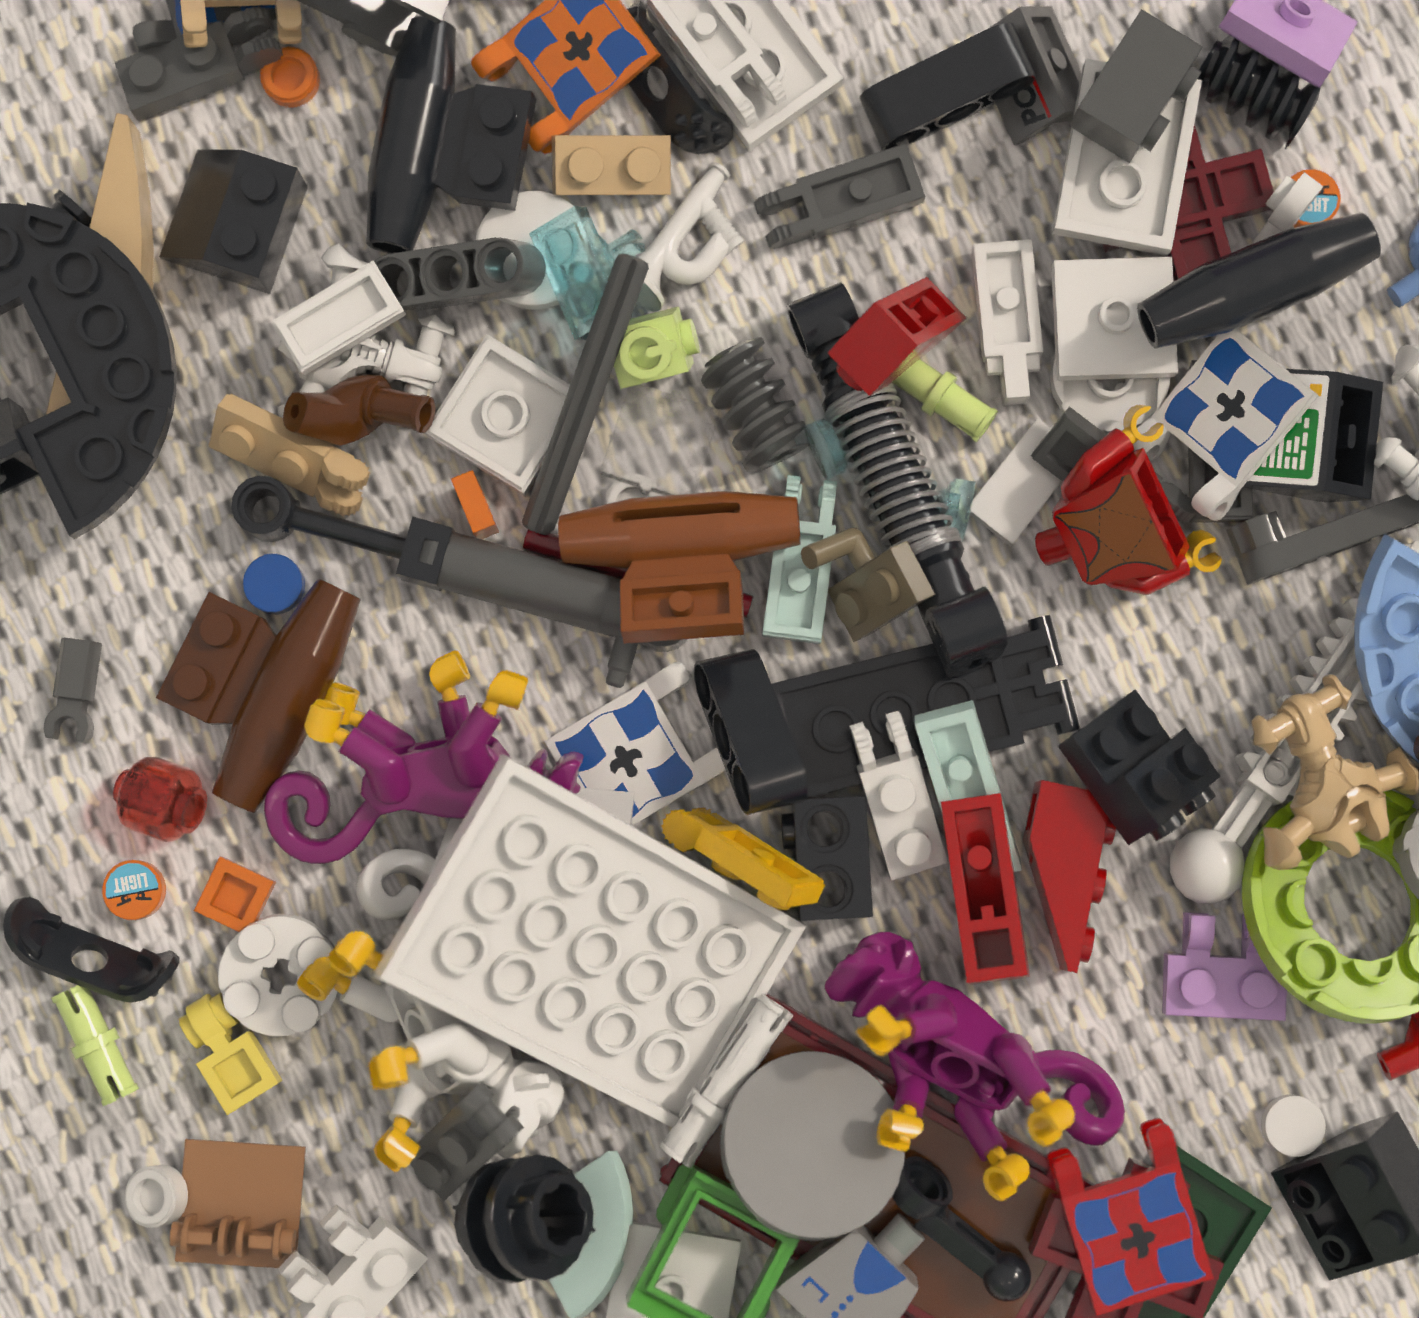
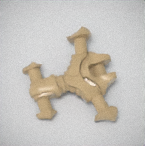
M1334 674L1323 677L1324 688L1313 694L1299 693L1288 697L1282 703L1281 708L1278 709L1277 715L1266 720L1263 716L1257 715L1251 720L1253 745L1262 748L1270 755L1274 752L1278 743L1286 738L1291 754L1295 757L1298 756L1301 763L1299 784L1290 804L1295 817L1281 830L1263 827L1265 843L1264 861L1267 866L1277 870H1287L1298 866L1302 859L1298 847L1307 838L1311 841H1320L1334 852L1346 858L1354 857L1360 853L1361 849L1355 833L1360 832L1373 841H1380L1389 834L1386 794L1383 792L1392 789L1408 795H1415L1419 792V769L1400 747L1387 754L1386 766L1375 769L1371 762H1353L1348 758L1344 759L1339 754L1336 755L1337 750L1333 745L1337 735L1332 729L1326 714L1336 708L1347 710L1352 693L1340 683Z

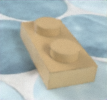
M552 135V194L671 195V135Z

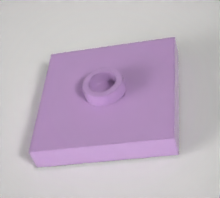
M1235 0L1219 28L1315 87L1318 86L1320 88L1332 70L1358 21L1323 0Z

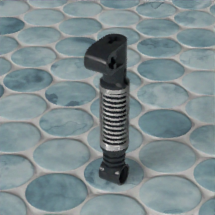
M840 282L786 305L787 313L804 355L813 360L812 366L814 371L819 373L817 378L820 384L824 386L825 399L822 403V408L827 422L830 426L837 427L833 436L842 439L838 447L841 450H849L843 459L847 462H854L848 471L853 474H859L854 480V484L858 486L864 485L859 495L864 498L870 497L864 505L866 509H875L869 519L881 521L874 531L886 533L881 538L880 543L894 547L908 541L935 595L917 606L947 676L952 678L964 675L995 661L1002 656L1008 643L1007 631L1002 616L987 587L983 586L975 590L970 581V575L968 571L966 572L961 560L964 552L962 538L959 537L960 534L957 528L950 527L953 518L950 515H945L948 506L940 503L943 495L941 492L935 491L938 483L936 480L930 479L932 470L929 467H925L926 457L919 455L922 447L920 444L914 443L917 436L914 432L909 431L911 423L909 420L904 419L906 411L904 408L899 407L901 400L896 396L895 386L893 383H890L871 396H868L863 390L857 391L843 381L837 373V363L828 355L829 350L859 319L846 287ZM895 401L894 406L887 407L890 402ZM849 427L844 433H840L841 431Z

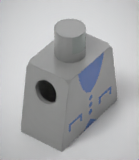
M900 1213L877 1236L863 1225L846 1235L821 1241L786 1267L777 1282L776 1291L805 1318H901L919 1289L917 1276L903 1262L925 1238Z

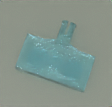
M573 206L535 229L529 235L534 246L538 248L544 257L547 277L574 340H587L615 258L622 253L633 256L641 254L645 251V244L637 243L642 240V237L633 229L608 244L597 233L587 207Z

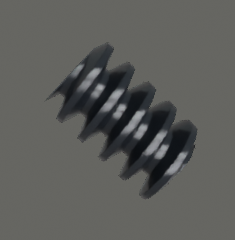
M1230 35L1222 41L1217 40L1199 68L1201 74L1198 79L1202 80L1201 84L1205 81L1209 83L1205 101L1212 104L1225 93L1228 94L1226 114L1232 116L1243 106H1248L1245 125L1252 128L1266 117L1269 120L1265 137L1271 140L1286 129L1289 131L1285 149H1287L1317 103L1320 88L1309 83L1300 90L1298 88L1299 76L1288 71L1280 78L1278 76L1279 64L1269 59L1262 65H1259L1260 53L1250 47L1244 52L1239 53L1240 41Z

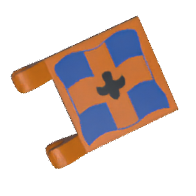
M544 0L502 38L478 52L472 58L471 65L479 77L482 79L487 78L493 82L507 74L517 60L521 62L556 110L531 127L528 142L534 151L549 154L552 152V135H570L576 127L660 57L661 54L621 0Z

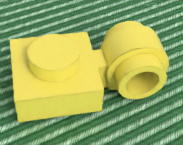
M221 992L214 997L206 994L185 1008L186 1014L179 1018L180 1027L186 1038L195 1048L199 1049L205 1045L213 1051L211 1055L198 1062L196 1066L226 1115L231 1114L283 1081L252 1030H249L235 1040L232 1039L230 1036L233 1033L232 1027L237 1025L239 1021L226 1011Z

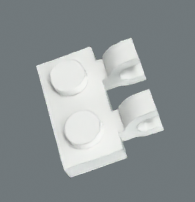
M336 1204L320 1221V1224L324 1230L331 1234L328 1238L330 1244L345 1254L342 1259L326 1275L294 1250L278 1270L282 1276L290 1281L286 1285L288 1291L303 1301L298 1307L302 1318H376L428 1260V1256L424 1249L383 1217L379 1216L367 1229Z

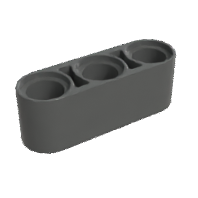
M498 237L387 254L374 261L403 310L422 311L527 295L534 292L542 284L546 272L544 257L537 247L527 242ZM513 252L517 260V270L508 281L503 272V265L506 258ZM458 261L462 268V279L454 289L450 282V271ZM405 270L408 276V287L401 296L397 289V280L399 275Z

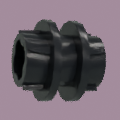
M539 1154L527 1155L518 1159L504 1158L484 1164L468 1180L458 1205L453 1206V1210H455L454 1227L457 1241L475 1269L492 1281L504 1283H519L525 1280L546 1281L562 1275L578 1259L582 1247L588 1241L590 1233L595 1232V1228H593L594 1211L592 1202L584 1185L576 1179L572 1170L559 1160Z

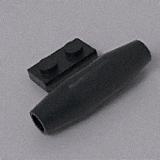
M423 16L411 18L385 86L368 171L366 244L375 250L388 254L414 250L437 187L461 204L516 210L537 99L532 91L475 84V87L455 93L456 28L443 20L437 24Z
M1358 213L1291 228L1209 261L1137 305V313L1142 330L1151 346L1157 349L1204 338L1205 342H1210L1219 334L1228 333L1257 320L1272 317L1291 306L1318 296L1379 258L1381 246L1377 231L1366 214Z

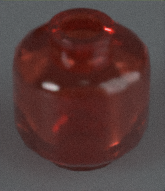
M144 757L137 761L130 769L124 770L118 776L113 788V799L116 802V811L120 823L129 830L162 842L176 841L183 835L190 834L196 830L205 815L207 807V794L203 790L199 775L190 768L159 757Z

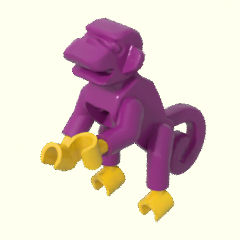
M454 650L437 658L430 668L429 676L435 689L442 695V699L437 704L445 737L418 743L415 742L411 735L371 709L366 714L355 710L360 692L348 685L334 682L329 687L325 699H317L310 706L305 721V731L313 740L324 743L335 742L341 746L338 751L365 770L361 785V795L365 801L338 833L329 838H309L302 834L292 823L288 809L289 798L292 796L304 798L307 802V810L304 815L305 822L312 827H318L324 823L329 814L331 806L330 794L325 784L314 774L300 770L287 772L272 784L265 798V820L273 839L284 852L299 861L310 864H326L338 861L354 851L365 839L377 819L384 814L408 810L444 818L464 819L502 753L510 757L501 743L492 736L502 721V717L497 713L499 705L518 710L529 679L526 676L509 670L500 671L489 686L485 702L483 704L477 702L471 712H469L466 695H458L455 686L470 679L469 670L459 651ZM351 724L354 726L351 732L340 728V725ZM540 749L526 766L574 794L579 793L581 789L577 783L579 768L584 758L581 753L569 752L559 758L554 767L548 770L545 767L548 753L545 749Z
M877 932L864 937L853 953H849L844 960L837 964L825 982V991L830 999L837 1002H856L852 1010V1016L857 1018L866 1017L869 1021L868 1024L857 1029V1035L878 1056H884L888 1053L898 1088L893 1110L887 1109L881 1116L878 1124L876 1138L877 1143L881 1146L901 1152L908 1150L910 1138L917 1137L923 1130L924 1124L921 1118L930 1083L932 1082L959 1096L954 1108L955 1119L981 1161H989L992 1165L985 1170L983 1175L985 1189L994 1199L1004 1201L1017 1192L1018 1185L1028 1179L1030 1167L1027 1160L1018 1154L1007 1155L1004 1150L1007 1147V1143L992 1121L995 1110L1000 1111L1008 1108L1017 1096H1019L1025 1106H1033L1036 1111L1029 1115L1027 1128L1033 1140L1042 1146H1049L1062 1137L1063 1130H1066L1074 1139L1084 1144L1101 1146L1110 1142L1124 1123L1125 1108L1122 1096L1115 1082L1104 1069L1089 1058L1076 1052L1045 1050L1034 1053L1027 1039L1019 1034L1009 1033L984 1009L958 989L938 981L922 980L920 975L922 969L913 943L900 935L891 932ZM1062 1078L1075 1084L1071 1085L1061 1098L1051 1100L1048 1096L1051 1092V1087L1045 1079ZM1090 1097L1093 1098L1097 1106L1098 1117L1090 1114L1084 1107Z

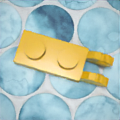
M704 807L694 808L692 811H685V809L671 810L670 813L666 814L665 819H662L663 825L661 827L663 832L661 833L665 835L664 839H667L669 844L673 843L674 847L681 852L699 851L712 860V868L721 875L735 880H743L757 889V897L765 904L780 910H789L794 906L818 902L825 887L822 878L739 825L731 823L717 813H711V809L706 810Z

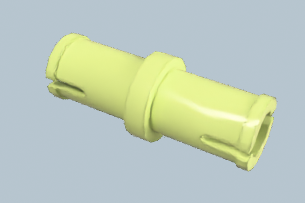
M921 359L892 381L893 384L923 404L921 410L926 414L932 416L934 413H937L972 437V440L978 442L998 413V410L989 407L957 385V377L949 371L941 374Z
M76 985L70 988V991H64L51 999L56 1004L76 1045L71 1048L75 1060L82 1058L102 1099L101 1103L103 1106H106L120 1098L110 1076H112L122 1098L138 1090L139 1087L134 1082L115 1043V1040L120 1038L115 1027L108 1028L91 991ZM70 991H71V993H72V995H73V997H74V999H75V1001H76V1003H77V1005H78L80 1011L77 1009V1006H76V1004H75V1002H74V1000H73V998H72V996H71V994H70Z

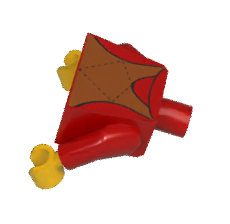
M1135 405L1131 407L1123 419L1124 429L1122 431L1113 429L1085 451L1061 483V498L1052 511L1056 527L1038 532L1035 536L1038 555L1045 565L1050 566L1072 558L1082 581L1086 584L1097 585L1105 583L1110 588L1142 595L1152 594L1187 577L1192 567H1196L1203 572H1213L1219 568L1222 558L1216 552L1209 553L1203 558H1198L1200 549L1205 545L1214 543L1216 538L1204 530L1194 531L1185 537L1144 448L1134 451L1133 444L1138 440L1153 442L1163 434L1164 425L1162 423H1156L1143 434H1140L1137 430L1136 422L1142 414L1147 413L1151 406Z

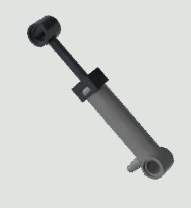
M255 476L245 480L237 487L232 497L231 509L234 519L242 529L260 541L276 542L285 539L294 530L398 558L400 561L396 574L402 581L442 591V589L615 637L607 665L609 670L606 677L607 685L622 688L624 686L626 676L631 671L638 644L654 651L669 652L678 649L688 640L624 644L620 627V579L623 578L457 533L452 527L413 516L406 537L300 507V501L296 500L279 481L268 476ZM267 496L277 497L280 503L277 516L270 522L256 523L253 518V508L261 498Z

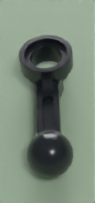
M910 1156L906 1158L899 1183L892 1198L904 1213L919 1220L913 1228L928 1235L982 1278L985 1289L995 1299L1011 1302L1024 1296L1031 1284V1271L1027 1262L1016 1253L1001 1251L948 1208L953 1199V1190L947 1177L937 1166L921 1157Z

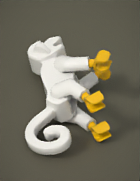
M393 849L376 856L364 866L357 878L356 892L361 906L369 915L381 920H397L410 912L420 895V890L416 886L408 884L399 890L397 895H389L383 888V878L391 874L405 873L418 878L425 886L435 858L427 853L413 849ZM362 931L348 933L344 939L338 941L328 956L316 959L313 964L305 969L297 980V986L308 997L317 1001H324L334 988L341 993L340 1001L385 1022L399 1020L407 1037L405 1048L401 1046L386 1048L379 1055L371 1058L368 1064L371 1085L374 1090L391 1089L400 1086L389 1114V1119L393 1124L379 1138L374 1147V1154L377 1159L396 1173L400 1168L407 1167L418 1153L420 1145L405 1133L409 1128H417L427 1100L443 1093L466 1095L481 1081L486 1084L495 1094L491 1098L495 1105L507 1117L512 1113L524 1126L498 1152L503 1158H510L521 1152L526 1142L538 1135L539 1128L551 1123L555 1119L563 1102L564 1087L561 1077L551 1065L539 1061L513 1059L510 1045L380 979L375 970L387 949L385 948L381 953L376 951V945L368 934ZM365 964L373 969L372 977L384 982V984L378 985L357 974Z

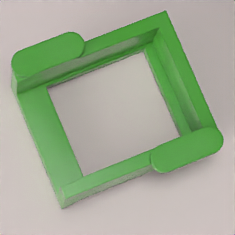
M684 1164L680 1165L657 1207L656 1216L663 1225L626 1294L627 1307L647 1318H713L655 1287L700 1198L778 1239L737 1318H765L770 1308L769 1298L799 1239L776 1233L756 1220L757 1217L742 1203L732 1185L699 1168L695 1164L692 1168Z

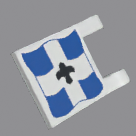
M1235 329L1228 333L1217 335L1155 413L1137 427L1138 432L1143 434L1156 423H1162L1164 430L1159 439L1153 442H1143L1140 440L1133 444L1134 451L1144 448L1150 462L1153 463L1163 452L1171 434L1176 436L1219 473L1195 494L1191 502L1193 508L1202 516L1218 521L1229 511L1240 489L1319 395Z
M681 662L670 664L646 681L544 741L556 762L561 756L569 752L583 754L584 758L577 776V783L581 788L635 792L632 826L726 771L718 748L693 761L658 702L692 681V676L686 665Z

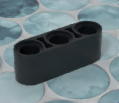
M1003 23L986 29L872 85L860 95V101L883 151L898 146L897 143L908 139L909 144L919 141L1011 97L1030 86L1037 76L1014 24Z
M755 649L696 661L694 665V681L697 695L736 799L744 814L750 815L804 802L808 795L806 772L759 653Z

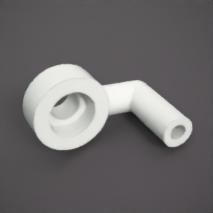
M1305 172L1297 181L1287 175L1266 202V205L1274 211L1254 239L1253 244L1293 228L1324 186Z

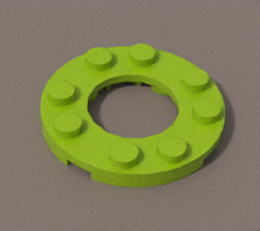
M1393 790L1383 792L1386 794L1389 821L1388 836L1380 841H1373L1360 832L1355 833L1360 848L1368 849L1388 861L1402 878L1410 899L1409 928L1402 944L1387 957L1373 961L1348 958L1339 953L1332 943L1322 939L1312 927L1313 922L1309 919L1304 905L1306 878L1313 863L1327 850H1331L1320 841H1311L1307 838L1298 847L1302 859L1297 867L1277 870L1265 864L1263 827L1281 830L1295 817L1290 808L1292 800L1277 810L1261 827L1249 849L1242 877L1243 912L1248 932L1261 960L1274 978L1299 1001L1315 1011L1347 1022L1376 1024L1394 1021L1419 1012V899L1405 882L1400 865L1393 855L1394 841L1401 835L1406 820L1416 809L1412 807L1415 803L1413 800Z

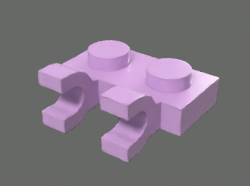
M1183 912L1182 954L1164 953L1162 1013L1176 1016L1286 1021L1287 990L1274 978L1258 955L1248 932L1244 915H1242L1241 957L1210 955L1214 942L1216 916L1208 915V913Z

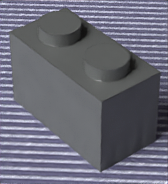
M1141 9L1080 103L1070 127L1128 163L1132 161L1140 147L1151 152L1170 120L1161 115L1171 98H1174L1182 103L1201 74V71L1192 65L1203 46Z

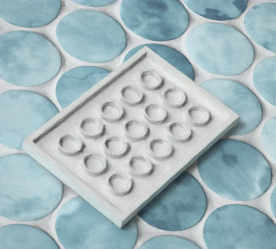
M502 753L381 959L375 973L380 979L673 1128L690 1102L686 1097L693 1087L699 1089L705 1078L708 1077L721 1054L751 1013L760 995H767L807 925L788 913L765 904L756 895Z

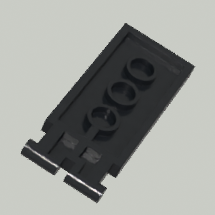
M1046 615L1028 620L1030 632L1008 637V643L1001 657L979 669L957 677L949 678L934 644H929L772 683L806 772L808 783L807 798L862 785L856 767L860 765L850 725L860 722L864 723L872 738L874 745L872 750L875 760L895 754L893 742L890 741L885 724L887 722L886 714L898 710L903 719L911 748L915 750L918 756L921 770L928 768L914 724L915 715L973 700L989 753L1024 744L1022 732L1053 724H1055L1057 735L1080 730L1068 680L1065 679L1046 684L1044 679V670L1063 666L1051 616Z

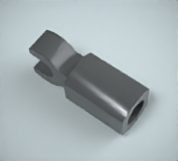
M61 638L53 697L58 698L57 706L45 718L43 729L46 738L58 740L61 724L68 718H73L77 723V742L89 743L93 737L94 724L91 716L87 713L88 702H94L102 643Z

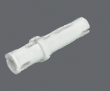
M760 995L751 1013L721 1054L708 1077L705 1078L699 1089L693 1087L686 1097L690 1101L675 1126L659 1145L665 1153L679 1163L682 1162L685 1166L692 1168L711 1135L714 1134L720 1123L723 1124L727 1108L735 1093L755 1073L776 1038L794 1016L791 1012L774 1000H770L766 995Z

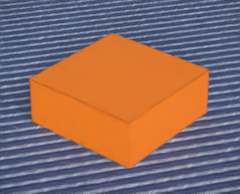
M471 470L451 478L474 536L479 539H485L499 533L474 471Z
M220 856L194 911L240 932L248 924L258 921L276 881Z

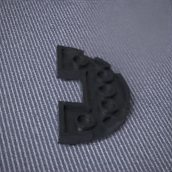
M28 202L27 205L0 203V315L22 304L24 305L71 403L18 428L17 431L68 535L76 539L94 529L114 514L137 490L157 460L167 437L174 411L177 377L174 344L167 319L149 283L130 259L109 239L104 238L95 230L80 223L74 217L52 208Z

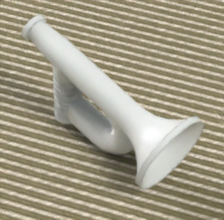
M712 162L709 165V171L695 184L651 245L638 257L647 262L649 267L637 303L642 308L657 312L664 306V298L660 289L662 273L668 279L678 284L693 285L703 282L714 273L726 255L730 254L745 241L742 236H739V232L735 231V227H732L731 222H728V218H725L724 213H721V209L717 208L718 206L713 200L723 181H727L730 177L728 170L721 164ZM699 219L712 236L696 258L692 261H684L677 253L678 247ZM610 261L604 267V274L607 279L609 278L614 261Z

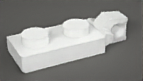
M1027 239L973 244L971 254L982 362H985L986 375H1000L1003 406L1027 404L1026 399L1030 398L1028 372H1039L1040 357L1043 354L1032 241Z

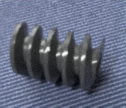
M762 337L746 340L714 356L705 364L704 367L708 368V370L701 378V382L706 389L720 388L712 397L711 402L713 406L721 410L730 409L722 419L724 428L726 430L742 429L734 437L732 444L737 451L752 450L742 463L747 472L765 470L796 455L810 445V443L797 444L795 438L807 427L805 422L786 423L784 419L796 406L794 400L776 402L774 396L786 385L784 380L765 381L763 377L775 365L774 360L768 358L755 361L753 357L765 344Z

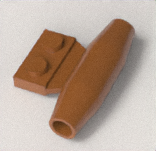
M716 491L629 498L561 515L558 520L559 546L563 563L628 569L623 579H620V627L624 644L744 635L742 578L740 570L737 569L733 561L801 545L797 497Z

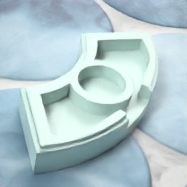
M607 1151L574 1174L590 1195L594 1211L593 1228H595V1232L590 1233L587 1243L582 1247L578 1259L564 1274L549 1279L569 1318H584L592 1312L612 1289L624 1265L622 1258L627 1243L629 1225H633V1204L629 1179L618 1151Z

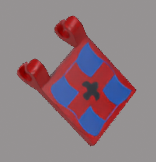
M1154 1118L1140 1125L1141 1136L1153 1165L1152 1167L1084 1188L1078 1160L1067 1147L1053 1150L1046 1157L1096 1316L1214 1279L1179 1163L1175 1138L1172 1129L1161 1118Z

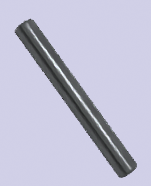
M622 253L615 258L526 507L522 524L527 529L536 533L548 535L555 529L647 275L648 263L633 255Z

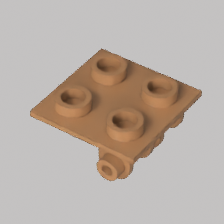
M185 1139L182 1176L188 1189V1202L184 1213L178 1219V1222L172 1223L170 1230V1246L176 1247L175 1261L279 1268L294 1250L298 1252L306 1147Z

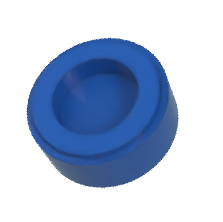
M266 554L258 557L248 566L243 579V588L249 602L259 610L268 614H283L295 608L301 601L305 591V579L301 569L288 557L280 554Z

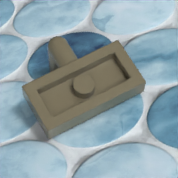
M848 528L807 545L801 550L802 561L809 569H815L845 555L851 561L855 572L829 588L828 594L835 605L839 619L844 623L853 642L876 632L935 595L908 541L889 548L875 558L863 533L857 528Z

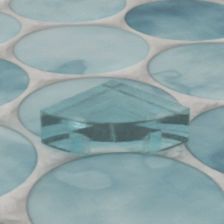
M955 478L945 489L943 503L948 506L945 515H950L953 518L950 527L958 529L959 537L962 538L963 542L976 482Z

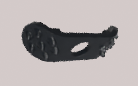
M636 0L627 10L661 56L631 80L628 85L664 135H671V142L674 145L694 154L714 153L723 149L733 138L732 121L727 115L713 109L705 98L698 97L654 36L653 32L656 29L647 19L646 15L647 3L642 0ZM652 66L659 68L667 79L668 92L664 99L657 98L648 86L647 75Z
M32 897L15 899L9 905L4 916L3 930L5 940L11 951L22 962L37 970L122 1002L133 1003L143 1001L151 996L156 997L159 989L167 981L173 979L174 972L180 963V957L173 951L169 950L155 954L143 948L139 952L62 922L60 916L47 911L39 900ZM94 950L106 958L107 964L98 971L87 972L78 969L72 963L71 958L79 951Z

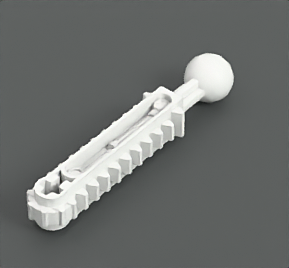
M1419 541L1404 544L1419 553ZM1363 580L1355 586L1359 594ZM1354 598L1345 601L1342 605L1349 619L1338 617L1329 624L1336 638L1325 636L1317 641L1316 646L1323 657L1310 656L1303 661L1302 664L1310 674L1309 677L1297 675L1289 681L1296 694H1313L1324 688L1323 677L1334 674L1340 683L1351 691L1352 695L1348 702L1347 710L1336 708L1326 714L1332 729L1337 735L1334 742L1341 741L1344 737V734L1337 725L1338 722L1350 723L1358 717L1351 707L1352 702L1357 704L1368 702L1362 689L1356 663L1354 633L1358 599ZM1284 694L1279 696L1276 703L1281 708L1282 703L1292 695ZM1271 713L1264 718L1268 720L1277 714ZM1252 735L1249 740H1250V742H1251L1252 745H1253V735ZM1286 738L1278 743L1276 749L1270 755L1255 745L1253 746L1256 749V753L1246 751L1238 754L1234 760L1242 773L1235 784L1240 786V788L1212 829L1200 828L1189 832L1176 843L1170 857V874L1175 886L1186 898L1200 904H1216L1229 899L1240 888L1245 865V858L1241 849L1270 807L1282 804L1285 799L1293 800L1299 784L1298 780L1300 779L1301 772L1300 759L1298 756L1295 757L1291 754Z

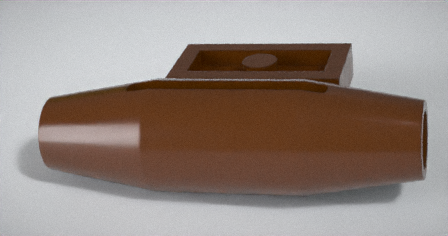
M318 578L276 635L266 621L267 619L208 592L156 698L211 725L232 724L212 794L237 807L256 813L264 802L269 788L284 774L299 753L307 736L305 721L310 706L317 699H325L329 687L332 686L340 670L361 601L360 598Z

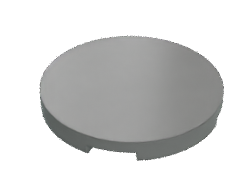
M799 1052L779 1057L752 1074L735 1093L727 1108L720 1138L721 1159L726 1179L730 1180L739 1199L757 1217L756 1220L776 1233L809 1241L827 1240L846 1235L862 1227L879 1214L891 1199L899 1183L905 1152L881 1146L877 1143L876 1138L881 1116L887 1109L893 1110L894 1103L883 1086L869 1072L850 1060L822 1052Z

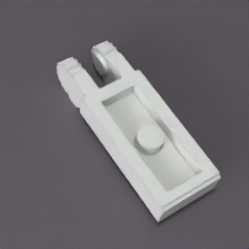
M647 0L648 6L715 94L721 93L726 105L744 127L746 126L747 128L758 120L753 104L744 96L743 92L734 82L746 72H750L763 96L773 105L777 106L787 99V94L782 84L763 60V51L724 0Z
M899 710L886 714V729L896 753L875 760L872 750L874 747L872 738L864 723L860 722L850 725L860 765L856 766L891 881L948 863L918 756L915 750L911 748Z

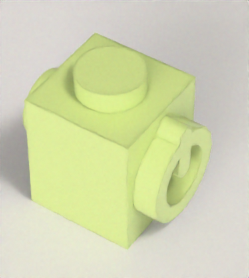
M679 306L630 319L614 363L620 389L689 372L694 363L692 355L700 353V347L692 319L682 320Z

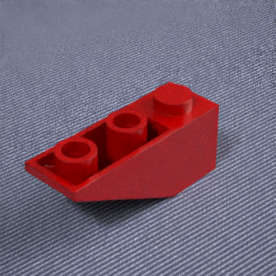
M1040 780L1034 782L1023 843L1060 970L1077 973L1079 962L1088 963L1092 953L1095 928L1087 926L1091 903L1099 904L1101 902L1106 884L1107 870L1098 867L1103 844H1112L1116 828L1089 790Z

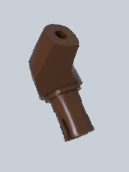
M358 375L345 379L325 392H292L284 407L283 425L290 432L341 446L369 435L383 423L412 429L418 433H425L434 421L436 412L435 402L432 397L427 395L420 396L392 389L383 376Z

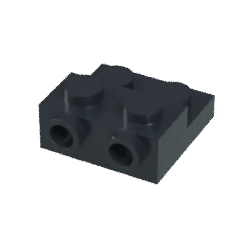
M1136 689L1118 700L1058 745V748L1127 845L1134 843L1149 833L1155 841H1158L1176 830L1186 821L1179 811L1182 810L1188 816L1211 801L1216 795L1209 786L1221 777L1209 761L1206 752L1196 743L1186 728L1169 737L1159 723L1156 714L1146 705Z

